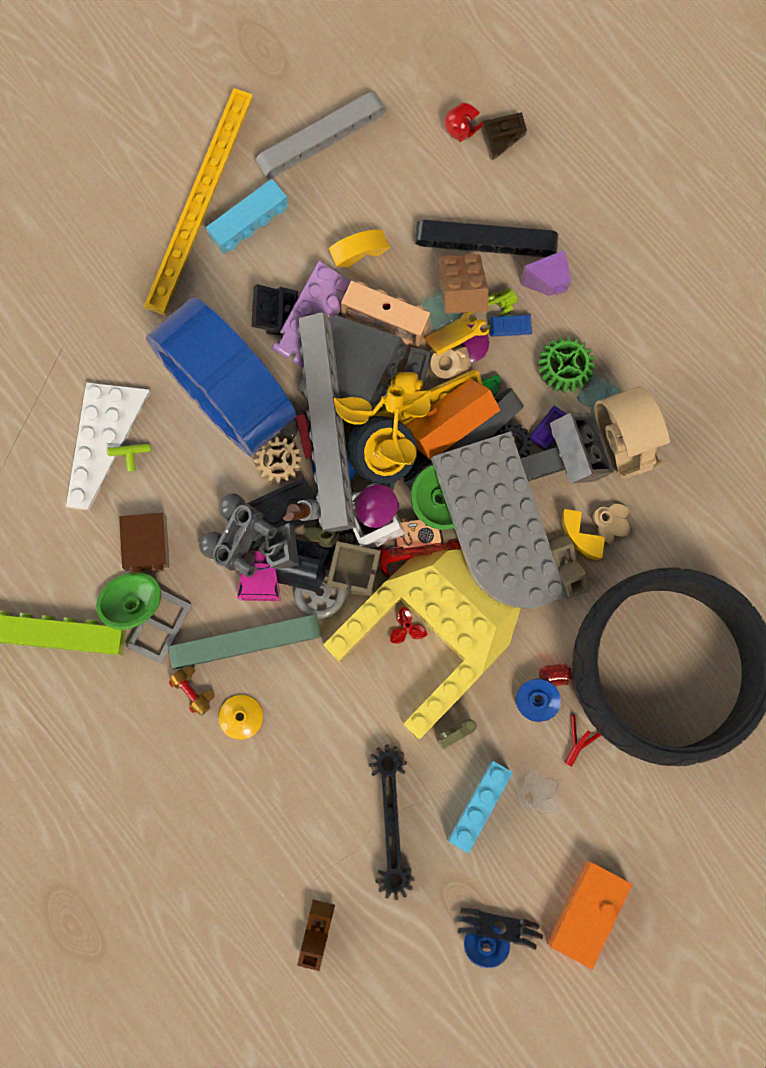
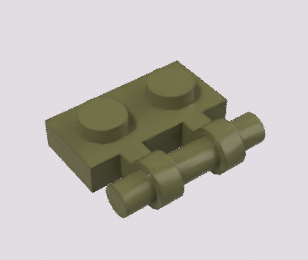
M472 719L465 720L460 729L454 731L453 728H450L441 733V739L437 742L441 749H444L473 733L477 728V724Z

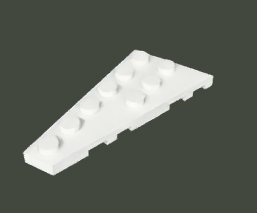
M86 383L66 503L67 508L90 510L106 475L111 470L113 461L117 457L108 456L107 448L124 445L137 415L139 416L146 398L148 399L151 393L150 390Z

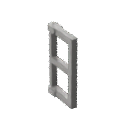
M162 589V598L184 608L174 628L171 629L149 618L146 622L136 627L126 645L129 650L132 649L162 664L169 651L168 647L172 645L192 606ZM145 623L170 634L160 655L135 644Z

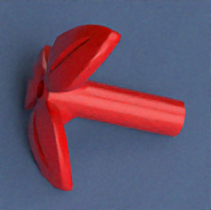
M383 544L378 546L377 549L380 551V569L388 579L391 577L387 570L389 563L414 557L412 550L394 553L389 550H382Z
M401 607L397 613V622L403 627L395 628L391 632V643L400 644L404 642L407 633L410 634L412 639H422L428 635L422 625H412V615L405 607Z

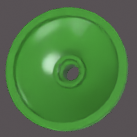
M429 466L421 471L413 482L411 488L413 510L417 517L431 528L439 530L452 529L454 525L434 466ZM436 495L440 497V502L435 500Z
M145 573L121 575L109 582L99 594L96 603L97 614L105 625L113 629L122 630L139 626L152 617L158 609L162 596L160 586L152 576Z

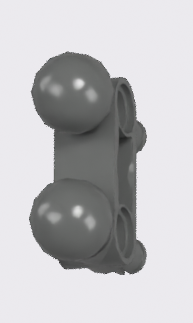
M232 493L225 495L219 503L220 514L229 520L222 534L215 531L204 534L200 539L199 548L205 557L214 559L217 565L224 566L231 571L238 570L246 577L251 578L257 568L244 559L258 532L266 538L272 539L277 532V528L264 520L260 509L251 507L242 496Z

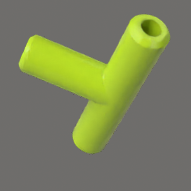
M140 444L107 448V455H125L127 471L131 472L136 470L134 454L150 452L151 445Z

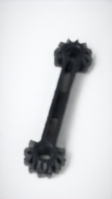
M385 745V753H382L379 747L376 748L380 754L379 758L374 754L370 756L372 759L377 760V763H369V767L377 766V769L371 773L372 776L379 772L382 775L387 871L384 872L378 869L377 873L383 876V878H377L376 883H384L378 888V891L383 892L387 889L385 898L388 899L392 892L394 893V900H398V892H401L405 898L407 894L404 888L408 890L413 889V886L407 882L414 881V876H406L412 871L410 867L404 871L401 869L395 774L397 771L405 774V770L399 768V765H407V761L399 762L398 760L404 756L403 752L397 756L394 755L398 747L394 746L392 752L389 753V745ZM386 757H390L394 761V767L389 771L384 770L381 766L382 760ZM387 776L392 777L393 807L387 806ZM392 835L396 837V867H392L390 861L389 837ZM390 875H400L402 878L401 883L397 886H392L388 882Z

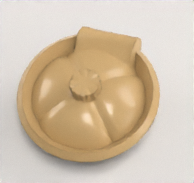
M460 344L439 356L432 349L430 350L432 354L427 372L431 379L438 384L445 383L467 373L471 367L467 347H462Z

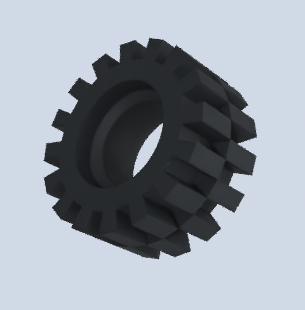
M511 423L509 426L505 424L503 428L497 431L495 436L511 432L512 436L520 442V448L518 449L520 459L527 457L532 445L530 433L527 434L528 430L526 428L522 429L520 424L518 426H514L515 423Z

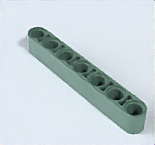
M310 615L169 646L168 650L172 669H180L322 637L317 615Z

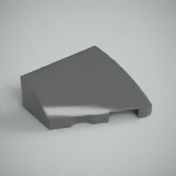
M287 523L278 527L272 539L266 538L259 532L256 534L253 541L259 546L258 550L266 556L267 562L272 568L284 569L299 565L294 525Z

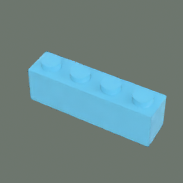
M273 179L269 180L206 227L208 236L223 254L234 250L239 242L250 238L255 230L266 226L274 216L286 211L288 207L287 196Z
M490 761L449 835L448 842L467 853L470 852L513 774L512 771L494 761Z

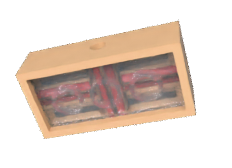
M354 281L350 282L341 302L342 317L399 336L406 345L420 348L429 326L430 312H427L426 308L410 305L406 300L399 297L395 299L388 296L385 291L373 290L367 284L359 281L357 283Z

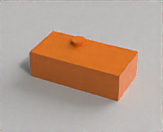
M470 378L438 402L432 404L426 416L416 417L405 426L412 432L417 450L431 460V457L441 454L499 412L500 408L490 389Z
M586 860L547 944L558 952L593 970L633 884Z

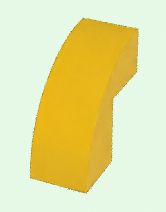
M380 229L356 233L329 247L335 265L345 268L351 267L366 255L379 257L390 249L383 230Z
M564 509L561 513V526L564 535H567L573 542L574 550L590 560L600 561L603 557L605 537L579 533L582 512Z

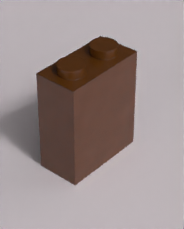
M164 513L119 516L122 568L125 571H129V574L142 573V570L150 569L151 572H162L164 568H169L166 515Z

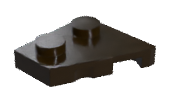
M522 112L483 121L482 127L492 160L499 157L527 133Z

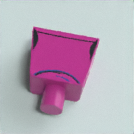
M255 551L254 563L251 564L257 568L256 572L251 578L241 574L237 593L238 600L281 601L276 569L267 563L266 556L261 554L260 551Z

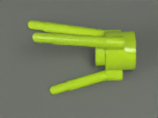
M511 288L488 295V300H490L488 301V306L497 303L501 309L505 308L499 315H506L513 310V304L518 301L515 292Z

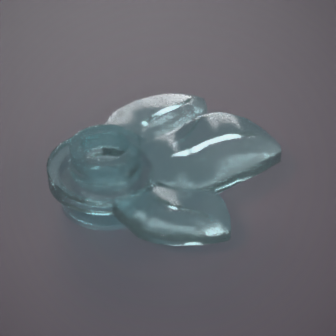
M438 290L433 298L425 300L421 305L427 309V312H430V321L435 331L443 328L448 321L452 323L461 318V313L445 314L444 305L440 302L441 290Z
M597 375L589 377L590 381L587 384L589 388L583 390L577 396L581 404L591 406V413H594L596 402L606 398L605 393H610L611 395L619 393L615 386L608 385L605 378Z

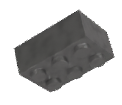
M569 413L550 423L552 436L556 440L559 456L563 460L566 476L571 484L594 482L614 473L594 413Z

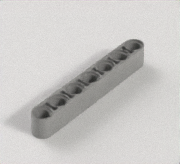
M369 92L263 151L257 156L256 162L267 179L274 178L379 119L386 112V107L376 92Z

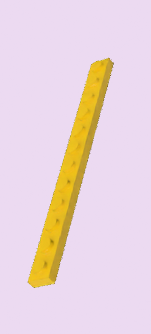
M233 88L144 304L145 309L162 315L166 314L253 101V94Z

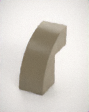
M567 535L550 540V549L568 597L572 598L589 592L587 574L576 560L573 542Z

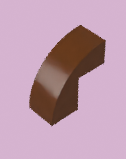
M313 899L297 966L320 971L335 908L334 904Z

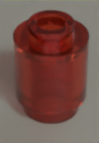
M566 663L544 665V668H539V679H545L556 687L569 685V681L573 679L571 667H567Z

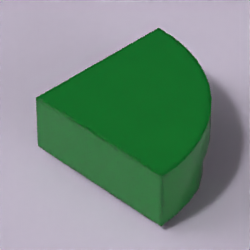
M499 374L481 380L482 385L490 389L494 397L500 388L501 379Z

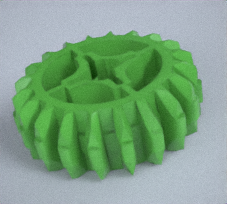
M570 336L566 337L565 341L562 337H559L557 342L551 340L550 346L545 345L543 348L544 352H541L539 355L541 360L538 361V366L541 368H539L538 372L539 374H544L542 381L549 380L548 387L555 385V392L560 387L563 393H566L568 388L572 393L575 392L576 387L581 390L584 387L583 384H588L589 378L594 375L592 370H594L595 364L592 362L595 358L589 355L591 348L585 350V342L581 343V345L577 344L578 338H575L574 342H571ZM561 351H568V352H571V353H570V354H564V353H562ZM577 357L580 359L582 363V371L576 364ZM550 358L554 360V364L558 368L556 373L551 367ZM571 360L570 365L564 367L563 370H561L563 364H566ZM569 375L572 379L562 378V376Z

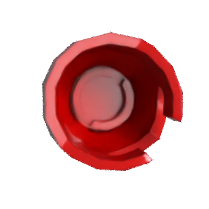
M460 103L448 111L445 117V129L452 138L462 142L474 135L483 126L484 122L479 123L477 126H472L467 116L473 120L480 112L471 104Z

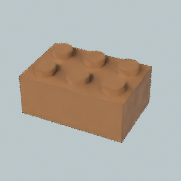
M470 253L461 256L446 255L445 257H438V279L445 314L488 311V285L480 254Z

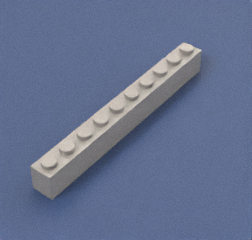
M322 312L299 318L298 334L302 342L300 353L304 359L302 372L307 386L305 388V396L309 403L307 416L311 421L309 434L314 447L312 451V459L316 465L314 478L319 491L317 493V502L321 509L319 522L323 530L337 532L356 527L343 419L339 416L334 406V397L340 398L332 324L331 318Z

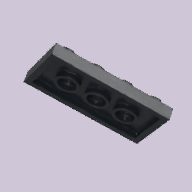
M305 477L247 503L251 507L260 509L264 520L276 528L290 523L294 525L295 530L314 521H302L299 519L285 521L283 519L287 514L289 505L297 504L302 500H315ZM255 541L252 542L248 551L259 547Z

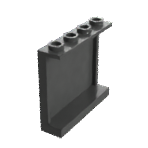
M334 315L331 324L340 399L348 397L362 398L371 404L373 410L381 401L382 396L386 395L390 379L395 376L400 358H403L405 355L406 344L399 336ZM303 378L298 390L305 396V388L307 386L306 379Z

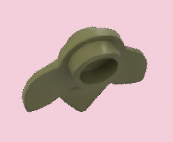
M318 520L316 527L305 529V534L310 541L319 542L322 547H332L339 541V535L345 530L337 532L325 531Z

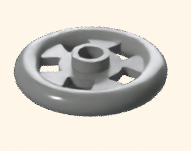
M325 567L326 577H329L330 569ZM322 582L320 587L324 590L322 596L316 595V592L295 587V602L299 609L307 616L317 615L318 619L330 617L337 613L345 602L346 592L330 589L324 582ZM331 590L337 591L336 600L329 599ZM309 593L312 602L306 604L303 595ZM326 602L327 609L317 610V603Z

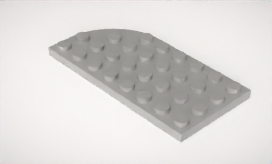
M507 432L431 457L469 572L482 591L501 604L521 609L540 607L567 597L512 433Z

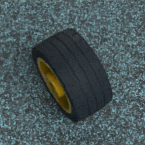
M385 416L370 417L367 423L357 424L351 431L346 446L348 460L352 468L363 478L380 484H389L400 480L409 473V470L414 465V462L410 465L392 463L381 455V443L385 440H393L394 419ZM398 421L397 439L410 440L417 450L412 432L403 423Z

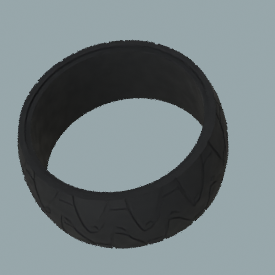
M677 567L658 568L632 575L612 586L594 603L578 630L572 655V674L579 703L597 731L609 743L630 756L664 766H689L710 761L739 746L743 740H746L752 734L766 714V623L762 620V616L755 606L740 591L715 576L693 569ZM649 591H671L692 597L709 607L721 618L736 642L742 669L741 686L737 701L723 724L712 734L694 744L679 748L669 747L640 736L619 718L603 691L598 669V652L603 631L608 620L621 603L636 594Z

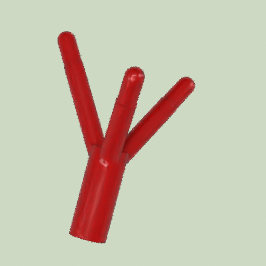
M574 714L571 715L573 747L564 762L571 767L580 751L601 736L598 732L586 740L590 735L588 730L577 744Z

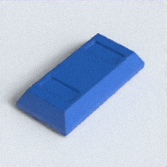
M531 313L489 316L491 337L532 335Z

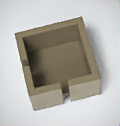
M337 541L327 587L347 592L348 588H350L353 594L371 597L380 559V551Z

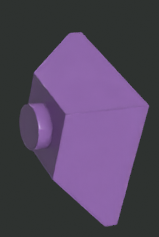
M563 250L525 265L520 281L521 285L548 296L565 293L571 282L565 251Z

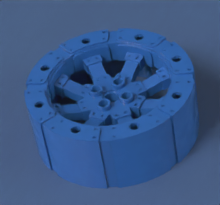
M191 297L146 335V340L158 359L164 363V367L192 400L198 403L199 408L215 426L248 456H253L296 418V412L290 400L261 360L214 310L198 298Z

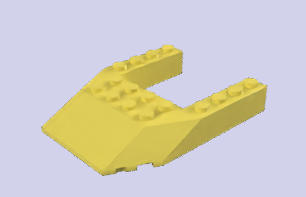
M460 543L447 546L440 545L415 554L324 643V647L341 662L401 600L463 660L451 675L403 723L418 740L427 733L510 645L521 609L501 604L482 591L469 572Z

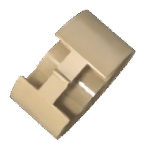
M638 386L596 402L594 415L613 469L622 479H627L667 464L666 461L658 459L657 447L670 443L668 430L662 413L648 390Z

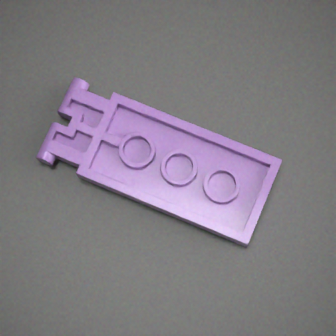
M318 261L280 331L283 334L280 342L277 343L275 341L271 349L286 358L291 353L294 354L292 362L303 368L304 359L300 353L302 342L298 334L299 318L323 312L332 321L334 315H338L341 310V302L351 281Z

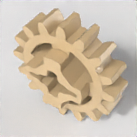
M276 437L275 442L272 443L270 440L267 446L264 445L261 448L262 451L256 452L259 458L254 459V462L260 465L256 470L257 472L263 471L261 477L265 479L268 476L269 483H272L274 479L277 480L278 485L281 484V479L288 483L289 476L296 477L294 470L300 471V466L297 463L302 462L301 457H296L300 454L299 449L293 450L295 444L292 442L288 445L286 438L280 442L279 438ZM290 455L292 456L291 466L287 462ZM265 456H267V458L269 459V462L266 464V467L264 466ZM275 458H277L278 460H279V459H282V463H281V464H280L279 462H276V463H275V462H274V459H275Z

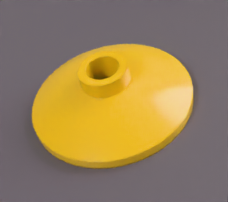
M236 695L224 702L219 712V724L222 730L234 739L242 740L252 737L259 731L263 723V711L260 704L247 695ZM238 713L244 714L242 721L236 719Z

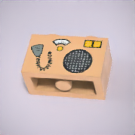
M409 518L400 519L406 534L395 538L397 552L413 551L441 545L439 529L427 526L420 519L410 521Z

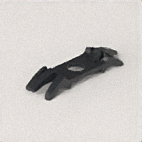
M461 908L460 913L478 917H455V921L477 926V928H458L457 933L484 936L512 942L516 945H523L536 950L537 944L528 939L520 938V936L543 939L541 933L526 928L539 929V924L526 919H514L471 908ZM501 921L505 924L506 930L503 934H497L493 930L494 922Z

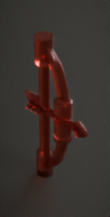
M459 541L447 542V544H432L404 548L403 546L389 548V555L419 556L429 555L446 549L459 550L462 548Z

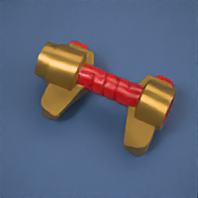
M188 666L184 670L180 669L169 678V685L176 689H183L191 700L189 703L190 711L202 716L211 708L209 702L214 699L215 695L212 690L199 695L195 692L188 682L196 670L192 666Z

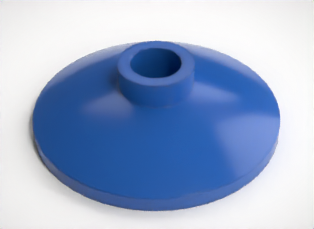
M532 679L525 682L519 688L516 704L518 710L525 718L535 722H543L557 714L561 705V696L556 686L545 679ZM541 695L543 699L538 701L534 697Z
M493 925V930L497 934L504 933L501 928ZM466 934L464 951L468 959L475 965L482 968H494L501 965L507 959L510 952V942ZM484 947H488L490 951H484L482 949Z

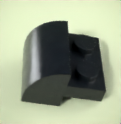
M260 284L253 286L251 327L266 330V334L283 335L280 331L298 299V291L281 286L277 289Z
M296 540L299 565L276 569L278 583L318 592L326 576L324 569L333 553L331 547H322L318 544Z

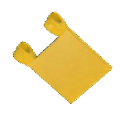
M464 312L460 319L428 335L424 340L439 356L475 335L488 334L489 329L485 327L480 330V327L486 324L485 320H478L477 317L469 319V316L475 312ZM467 324H474V326L471 329Z

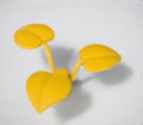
M391 386L388 388L387 396H382L381 401L373 410L367 400L357 397L341 399L334 397V406L342 419L351 424L360 425L367 423L369 416H374L381 406L385 404L387 411L395 413L393 440L383 441L380 445V453L386 460L392 463L410 465L416 458V448L408 439H397L399 410L404 411L411 417L426 416L431 407V391H415L413 394L405 392L400 386Z

